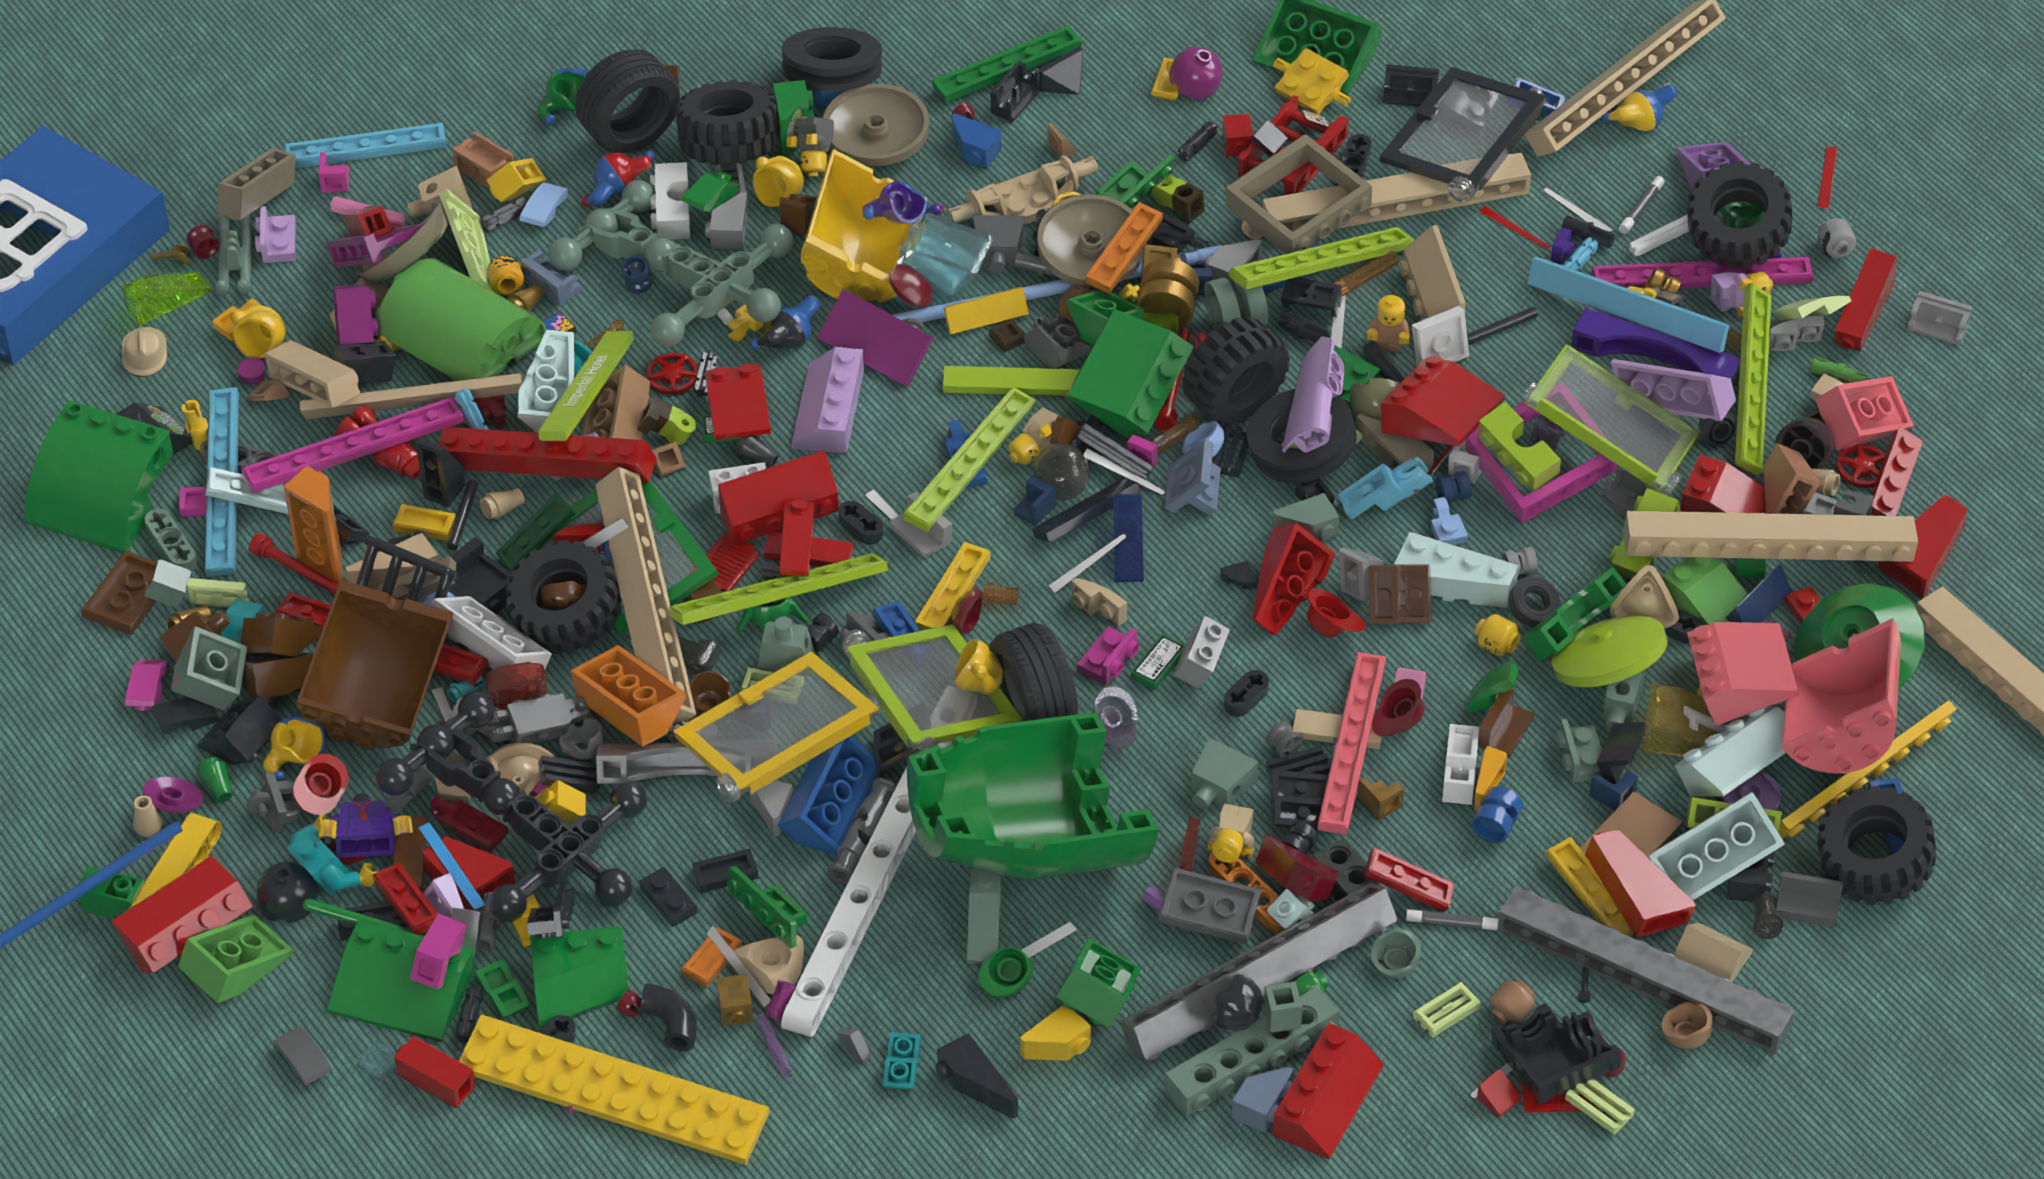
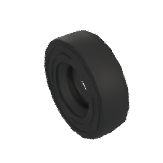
M1527 576L1519 580L1511 589L1508 598L1510 611L1514 617L1522 624L1530 627H1535L1561 603L1559 594L1554 586L1547 580L1537 576ZM1528 593L1537 594L1543 600L1544 608L1540 611L1531 609L1525 602V595Z

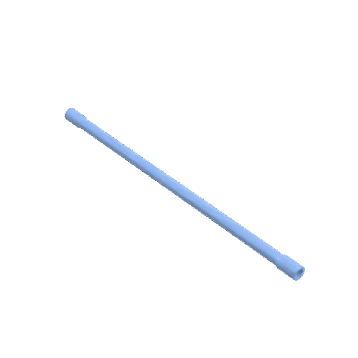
M1222 245L1185 253L1188 265H1205L1207 258L1210 255H1214ZM1142 263L1138 267V269L1125 280L1142 277ZM1061 279L1023 287L1027 301L1065 293L1069 288L1078 285ZM975 298L893 314V316L902 321L907 318L917 319L921 322L945 318L944 306Z

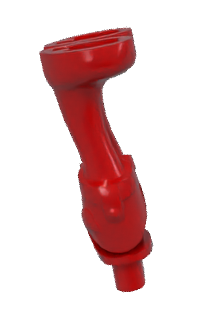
M367 405L356 408L352 419L346 417L341 422L335 432V436L378 422L375 411ZM409 441L371 453L376 464L397 472L402 477L407 475L415 480L420 476L417 451L409 444Z

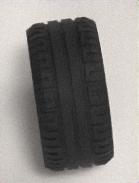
M636 49L619 51L597 63L581 82L576 95V116L580 124L603 149L617 153L640 150L658 139L675 119L676 106L680 100L679 86L672 74L652 53ZM643 88L633 103L624 110L613 114L617 105L627 95Z
M1034 622L995 636L989 645V650L996 655L1003 670V680L999 688L1018 712L1022 721L1078 715L1077 693L1070 667L1059 642L1048 627Z

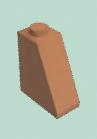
M1778 443L1763 466L1766 514H1802L1820 484L1800 452Z

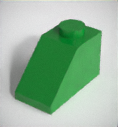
M717 171L716 174L705 172L683 195L681 201L702 211L712 212V210L736 195L739 184L732 182V176L724 172Z

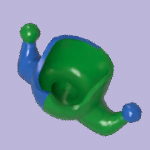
M563 68L551 74L546 84V95L537 108L538 115L545 119L546 124L552 125L555 123L556 118L552 113L558 109L575 111L577 91L590 70Z

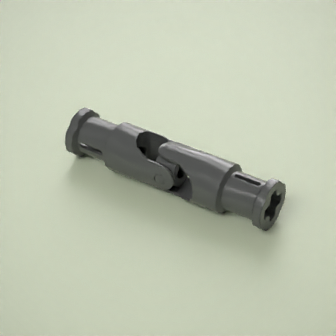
M883 778L873 780L872 791L861 803L854 821L837 850L838 856L835 862L828 867V876L835 882L848 884L896 789V786L891 781Z

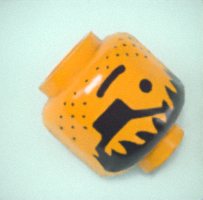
M501 255L494 258L488 264L487 277L495 293L506 296L516 293L522 288L524 274L516 258L509 255Z

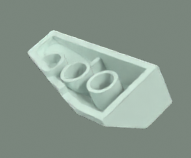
M546 330L535 358L528 369L526 378L519 389L518 417L536 433H538L574 380V332Z

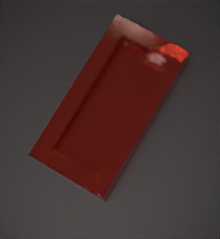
M1188 818L1180 869L1194 872L1200 840L1201 818Z

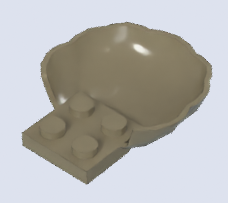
M437 200L432 203L433 211L431 215L421 223L423 224L421 228L410 239L403 241L393 253H390L385 248L380 250L383 260L372 264L359 265L355 274L371 281L381 282L406 270L422 255L427 253L431 246L443 235L449 223L446 213L442 210L440 201Z

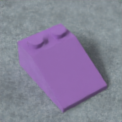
M1728 142L1676 147V153L1690 189L1695 188V183L1700 177L1706 178L1708 170L1712 168L1715 170L1720 169V164L1728 162L1729 165H1734L1736 161H1744L1746 165L1751 164Z

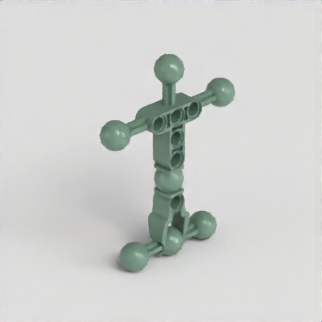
M634 180L623 188L622 201L613 208H599L591 211L586 218L585 226L578 228L579 234L575 238H559L549 247L548 258L550 263L560 271L568 272L575 269L582 261V250L594 242L596 248L612 258L641 256L646 259L648 266L654 271L665 272V276H671L675 282L691 289L692 300L677 313L664 312L659 314L651 322L650 333L653 340L660 346L672 347L679 344L683 339L685 325L696 316L710 318L734 299L746 305L749 315L755 321L767 323L774 320L781 309V301L778 294L767 288H759L755 291L747 288L754 283L753 270L768 257L781 258L788 255L793 248L794 237L791 230L786 226L772 224L763 230L760 235V245L749 254L736 252L728 256L721 263H718L690 248L681 247V245L675 244L669 239L659 238L657 233L653 234L649 228L639 222V217L630 212L641 214L649 211L651 208V196L655 192L646 181Z

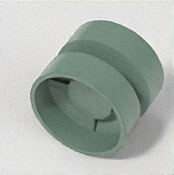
M1226 278L1205 283L1206 310L1215 331L1220 328L1221 324L1225 322L1230 323L1232 319L1243 317L1258 319L1267 326L1268 309L1262 286L1245 290L1234 280L1230 284Z

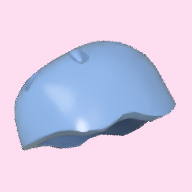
M1216 421L1202 423L1196 431L1190 432L1185 437L1182 453H1187L1206 439L1214 444L1213 458L1223 445V429Z

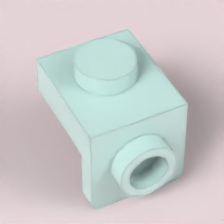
M1286 889L1267 909V912L1286 930L1299 919L1304 920L1313 915L1314 913L1311 910L1315 905L1300 896L1297 897Z

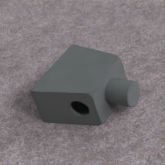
M973 215L974 242L979 264L989 265V269L993 273H1002L1005 271V266H1014L1017 252H1021L1025 239V216Z

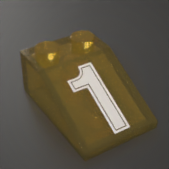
M1650 684L1646 714L1647 729L1644 734L1643 752L1683 756L1690 750L1704 746L1705 740L1708 737L1718 733L1721 734L1727 730L1726 725L1736 719L1716 726L1704 698L1680 687Z

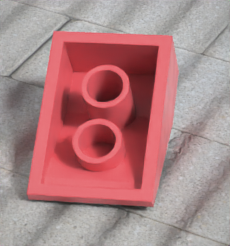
M1892 376L1837 385L1815 399L1820 415L1831 431L1836 450L1846 449L1859 443L1863 445L1893 435V432L1899 426L1905 430L1914 427Z

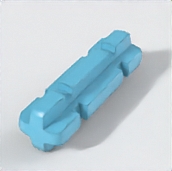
M1591 237L1586 238L1563 266L1579 271L1598 250V242L1592 240Z
M464 388L456 392L454 397L457 404L461 405L460 410L468 426L472 427V429L488 430L487 425L483 424L484 419L476 403L472 402L473 396L470 390Z

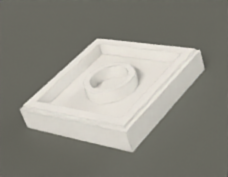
M1454 307L1412 325L1416 366L1430 356H1439L1443 360L1453 362L1469 357L1465 311L1462 307Z

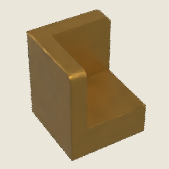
M1363 777L1358 782L1357 797L1380 820L1403 807L1404 788L1398 781L1389 786L1383 781L1371 785Z

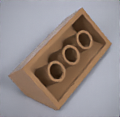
M626 364L613 372L585 412L581 436L595 432L598 434V437L642 440V432L638 431L637 428L642 410L649 400L650 381Z

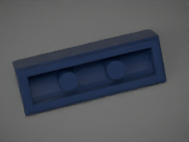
M1779 564L1725 618L1729 622L1762 623L1781 604L1786 595L1792 592L1782 566Z

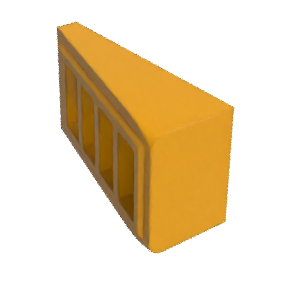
M1486 746L1475 790L1474 811L1476 812L1481 806L1488 790L1498 786L1506 773L1507 753L1490 746Z

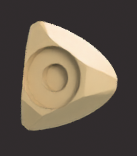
M1650 565L1644 566L1632 578L1615 599L1609 611L1613 618L1629 615L1652 617L1658 620L1664 629L1676 624L1679 620V614L1669 590L1656 568Z
M512 743L495 750L487 757V760L492 763L495 771L499 770L501 772V778H507L515 782L520 792L524 790L526 795H530L541 780L538 766L541 756L556 757L547 749L535 744Z
M796 936L797 946L789 948L782 940L775 937L747 944L733 950V952L763 991L768 994H774L778 979L789 982L791 985H795L803 965L804 942L800 936Z

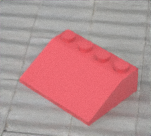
M1713 622L1687 632L1703 698L1716 726L1800 695L1779 623Z

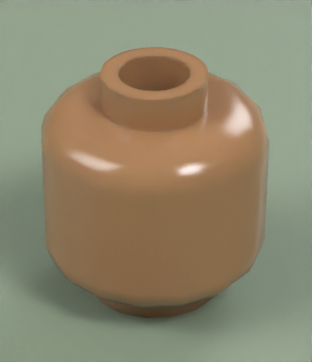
M1519 979L1516 981L1507 980L1490 997V1005L1493 1009L1491 1015L1502 1025L1506 1023H1516L1519 1025L1534 1010L1535 993L1527 984Z

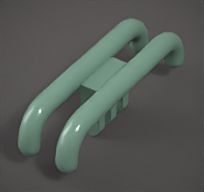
M218 213L220 248L218 281L215 284L216 291L220 296L227 295L229 271L240 270V280L237 282L238 290L242 295H247L251 285V216L249 214L240 220V247L237 232L230 230L229 218Z

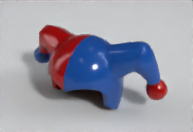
M646 151L643 156L638 158H629L623 153H610L602 156L592 175L596 187L590 196L582 197V206H601L612 194L622 192L629 182L651 167V161L654 160L655 154L652 151Z

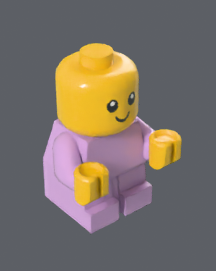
M1730 272L1714 274L1711 280L1710 299L1721 312L1728 311L1729 308L1734 307L1739 318L1743 317L1744 287L1751 283L1770 294L1771 289H1773V282L1764 272L1747 275Z

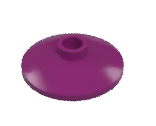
M157 777L147 781L143 787V795L151 798L154 807L168 813L193 811L201 805L203 800L201 790L193 783L181 778Z

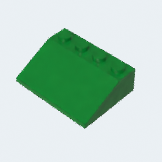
M1279 0L1252 61L1278 70L1273 67L1274 61H1277V58L1292 64L1303 50L1307 48L1348 71L1349 77L1340 89V92L1348 95L1373 58L1383 33L1376 22L1313 0Z
M1114 309L1109 315L1066 397L1128 440L1133 434L1142 438L1151 429L1194 346L1170 330Z
M358 920L347 942L327 1007V1013L442 1042L466 993V989L475 974L476 967L473 949L461 946L460 953L449 958L443 986L435 989L410 979L416 951L424 936Z

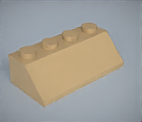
M1438 225L1431 226L1404 249V258L1399 263L1401 275L1407 279L1408 295L1414 298L1413 308L1415 315H1420V321L1457 306L1462 307L1465 311V300Z

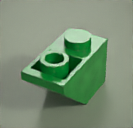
M88 866L80 882L101 869ZM120 873L115 874L79 898L82 911L109 918L133 905L145 883L144 879Z

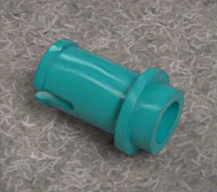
M482 676L475 685H471L466 681L450 684L449 689L446 691L449 700L456 705L460 697L463 698L464 695L470 692H478L484 689L485 682L478 683L483 680Z

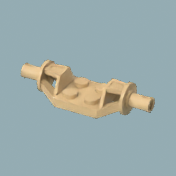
M1063 155L1056 162L1041 165L1038 170L997 185L992 183L978 191L968 190L966 192L967 203L947 209L948 220L951 222V225H956L973 218V215L1025 216V224L1036 221V213L1041 209H1047L1048 211L1058 196L1077 191L1079 188V178L1097 173V162L1093 156L1072 163L1067 156ZM1062 178L1064 185L1058 190L1056 181ZM993 205L997 212H986L984 206Z

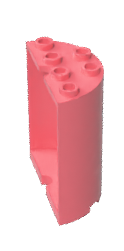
M1890 619L1850 637L1847 648L1838 649L1832 645L1792 663L1800 695L1786 700L1782 748L1796 762L1820 772L1846 774L1872 765L1888 751L1896 733L1901 636L1894 619Z

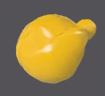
M761 156L756 159L755 166L757 170L753 175V189L758 200L763 205L780 207V197L790 198L791 193L797 195L801 193L804 178L801 169L794 161L783 156H776L771 159Z
M251 305L245 311L236 310L232 313L231 320L235 323L233 330L234 341L237 348L245 356L257 359L265 358L264 353L283 344L286 328L280 315L272 308L262 305Z
M973 638L961 652L953 682L960 690L976 691L984 695H990L1000 687L1003 680V670L996 655L989 650L986 643Z

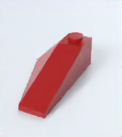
M1297 523L1274 527L1263 554L1252 621L1271 635H1276L1293 616L1297 606L1308 598L1309 592L1326 578L1336 553Z

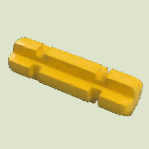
M1129 283L1118 296L1133 303L1139 296L1137 292L1140 288L1138 285L1133 287Z

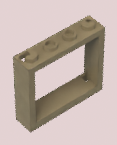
M1306 134L1226 187V207L1285 254L1309 249L1316 242L1327 238L1331 232L1340 226L1346 225L1350 219L1360 212L1366 211V208L1372 205V186ZM1309 161L1350 194L1292 232L1252 199Z

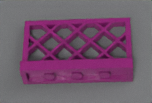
M423 224L392 228L391 232L376 238L374 234L334 239L326 242L335 268L372 264L383 260L380 250L410 239Z

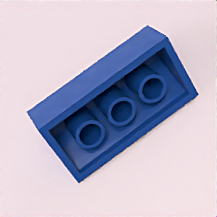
M851 735L812 758L777 826L799 845L838 856L837 850L854 821L861 803L872 791L873 780L881 775L876 770L873 754Z

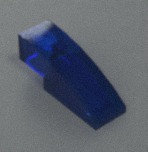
M1142 494L1113 495L1114 540L1122 534L1126 536L1124 540L1114 547L1115 582H1144Z

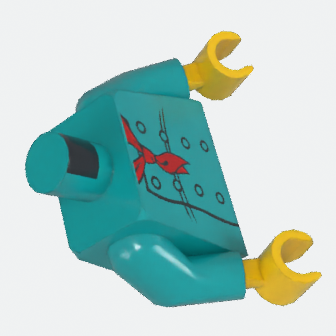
M319 815L312 825L305 826L290 836V845L287 850L331 897L341 889L355 887L359 884L371 887L374 884L372 874L377 872L371 871L373 868L372 864L364 863L359 874L356 871L349 872L318 838L319 820H324L326 815Z

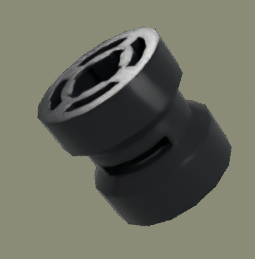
M819 613L814 617L811 625H805L808 628L815 653H818L825 647L826 641H832L839 634L838 626L834 620L824 613Z
M1297 821L1289 828L1288 835L1284 836L1280 841L1307 855V849H1311L1317 843L1318 835L1310 825Z

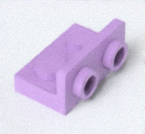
M266 206L260 207V217H256V231L260 233V236H255L256 252H261L263 263L296 261L295 215L268 217Z

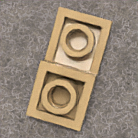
M1079 578L1072 580L1071 598L1078 608L1083 609L1090 616L1100 610L1104 618L1110 619L1118 627L1127 621V602L1120 596L1096 583Z

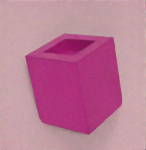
M320 152L318 174L321 192H348L349 166H328L326 152Z

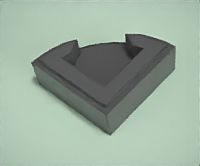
M844 1027L836 1032L844 1046L856 1059L863 1062L871 1057V1052L860 1030Z

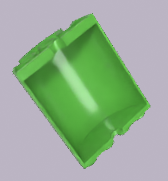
M434 258L420 259L404 272H399L395 276L393 284L385 295L381 306L374 314V319L377 318L378 335L386 337L391 343L456 381L498 375L505 370L510 359L517 362L536 349L546 332L544 322L535 315Z

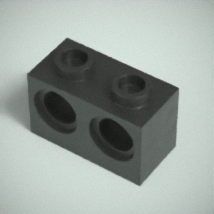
M1343 838L1313 855V858L1338 871L1331 895L1337 901L1369 883L1378 885V882L1364 876L1366 864L1361 860L1358 851L1354 847H1350Z

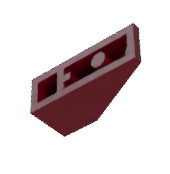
M1268 834L1264 835L1255 863L1285 889L1308 901L1329 899L1338 875V871Z

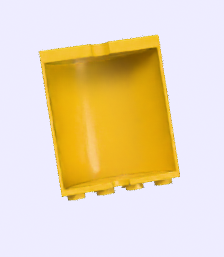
M834 149L829 156L801 251V264H804L807 270L806 276L822 292L835 299H838L842 289L865 301L877 300L878 303L886 302L897 296L889 281L890 271L896 265L904 264L909 266L922 217L917 222L910 224L892 223L885 217L872 218L871 220L865 219L862 214V207L877 199L882 189L894 181L890 178L877 179L874 177L871 168Z

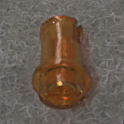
M990 582V585L984 584L983 601L988 602V605H991V602L1017 605L1019 587L993 585V582Z

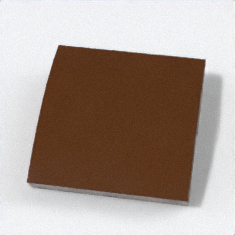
M1430 564L1370 565V624L1430 623Z

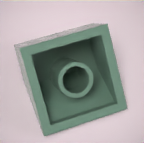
M194 626L175 665L171 690L224 710L240 695L247 646Z

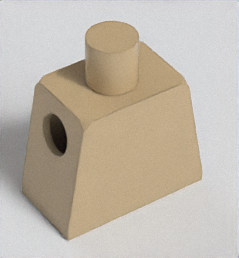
M457 166L421 182L418 188L422 199L407 203L412 219L425 214L430 216L433 211L432 203L437 200L440 201L442 210L445 212L439 193L449 189L473 210Z

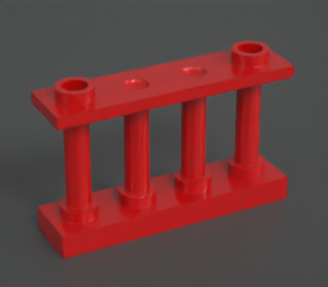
M1293 95L1287 103L1282 104L1278 114L1271 123L1288 137L1286 140L1294 142L1303 136L1287 129L1293 121L1322 133L1323 135L1314 141L1332 155L1348 138V118L1339 115L1333 123H1329L1326 126L1308 120L1303 113L1298 112V96ZM1253 142L1245 151H1241L1237 158L1239 178L1263 163L1260 159L1265 153ZM1279 147L1273 155L1281 151L1283 148ZM1308 161L1282 178L1280 181L1284 185V195L1302 192L1320 170Z

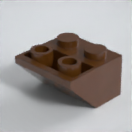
M256 613L255 618H244L241 644L247 646L246 654L263 657H296L321 635L324 626L314 625V619L296 617L294 619L289 618L287 614L272 613V615Z

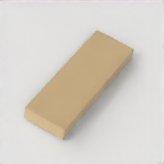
M1297 709L1293 732L1299 733L1303 740L1336 744L1343 715ZM1371 727L1367 748L1380 750L1382 736L1375 734Z

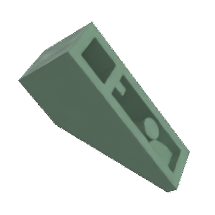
M971 868L967 964H983L991 954L998 951L1002 881L1000 874Z

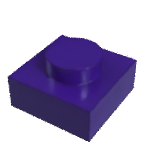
M1561 228L1552 245L1551 262L1562 265L1565 258H1569L1572 255L1574 249V242H1571L1572 230Z

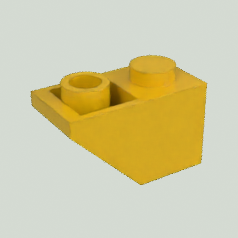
M559 780L534 797L569 826L586 814V794Z

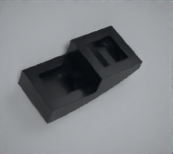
M190 697L170 700L151 706L153 715L163 734L186 725H190L192 731L213 724L220 719L213 706Z

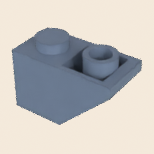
M1286 1067L1247 1077L1232 1100V1119L1266 1133L1270 1124L1274 1122V1113L1293 1083L1294 1069Z

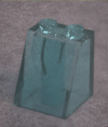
M927 213L920 221L913 222L909 226L907 233L910 235L902 242L898 249V252L901 254L896 264L911 266L922 273L930 282L932 289L950 300L977 274L994 237Z

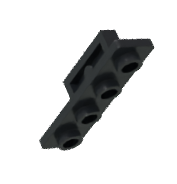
M567 880L561 881L554 906L531 908L527 920L528 935L536 934L537 938H547L554 936V932H556L557 939L563 938L565 929H569V921H571L573 906H575L574 889H568Z

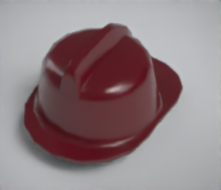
M1407 678L1399 680L1385 691L1372 721V730L1375 734L1386 737L1398 732H1406L1422 720L1425 705L1421 698L1422 690L1415 680Z

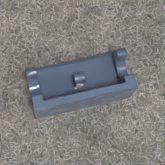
M538 250L528 258H523L521 260L524 280L531 285H538L543 290L544 295L557 305L561 306L582 291L581 285L575 283L578 280L577 276H565L550 265L545 258L537 263V260L545 255L543 251Z

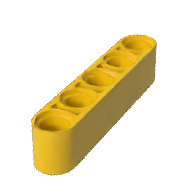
M190 813L181 825L183 831L174 836L131 907L206 859L220 837L221 822Z

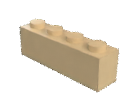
M291 340L264 353L270 378L281 380L284 385L333 408L360 395L357 385L359 382L358 376L353 369Z

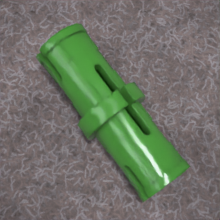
M1818 356L1814 358L1810 369L1812 374L1820 376L1826 374L1844 384L1869 379V374L1848 368L1844 363H1833Z

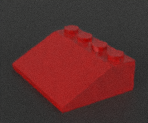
M1430 356L1425 358L1381 401L1382 433L1460 446L1479 427V420L1496 409L1505 400V395L1455 362L1443 360L1439 356Z

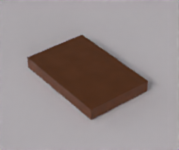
M125 551L82 608V617L132 635L157 602L145 597L146 589L153 578L157 562Z

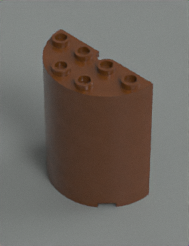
M340 580L297 699V706L301 712V717L321 725L323 730L329 733L331 739L338 742H345L347 740L357 743L359 747L366 750H374L375 747L390 748L403 746L411 738L454 612L409 599L396 600L389 593Z

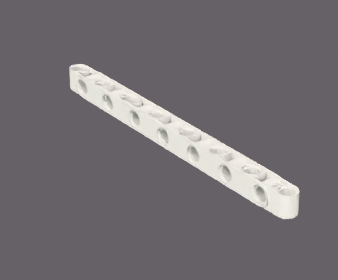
M948 687L930 719L931 729L971 720L976 709L977 696ZM932 738L930 747L927 749L936 745L944 748L953 744L954 741L940 744V739L934 740ZM907 767L786 1006L781 1022L782 1029L808 1037L815 1035L916 833L908 799Z

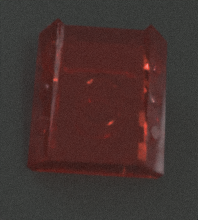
M524 662L501 666L490 671L485 676L488 696L493 700L495 707L506 710L507 704L519 699L526 701L548 694L544 666L539 663Z

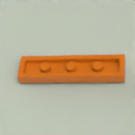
M1139 202L1086 275L1085 283L1110 294L1162 221L1163 213Z

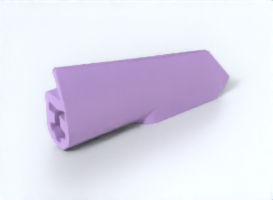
M1322 336L1302 361L1282 447L1284 453L1293 442L1302 452H1309L1325 445L1329 441L1332 422L1330 414L1331 400L1333 397L1341 394L1344 379V365L1339 355L1334 351L1335 341L1332 338Z

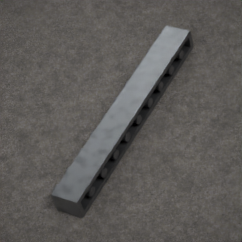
M1369 883L1119 1021L1131 1054L1144 1060H1152L1158 1058L1165 1049L1183 1044L1192 1034L1210 1029L1214 1023L1213 1013L1216 1010V994L1229 989L1230 982L1235 975L1240 974L1253 979L1259 986L1263 999L1265 986L1288 983L1289 980L1298 975L1301 976L1312 972L1316 965L1337 958L1339 956L1338 953L1343 950L1359 946L1363 943V939L1370 935L1384 932L1388 929V925L1397 921L1387 889Z
M1516 886L1499 911L1497 930L1581 968L1585 966L1590 972L1670 1008L1685 1002L1703 1004L1711 1012L1713 1027L1776 1055L1791 1029L1794 1010L1788 1008L1785 1004L1772 1001L1759 995L1754 990L1743 988L1732 983L1727 978L1707 972L1698 965L1687 963L1676 958L1671 953L1651 947L1642 940H1636L1624 935L1615 928L1593 921L1588 916L1568 910L1559 903L1550 902L1537 896L1532 891Z

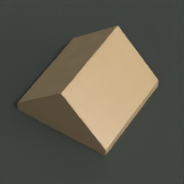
M1694 923L1686 926L1674 956L1733 982L1752 954L1753 949L1701 923Z

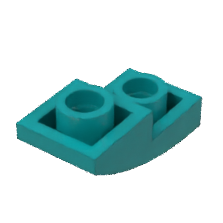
M890 1032L883 1088L914 1090L921 1034Z

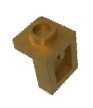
M1144 245L1141 273H1143L1149 263L1158 259L1181 261V257L1177 256V248Z

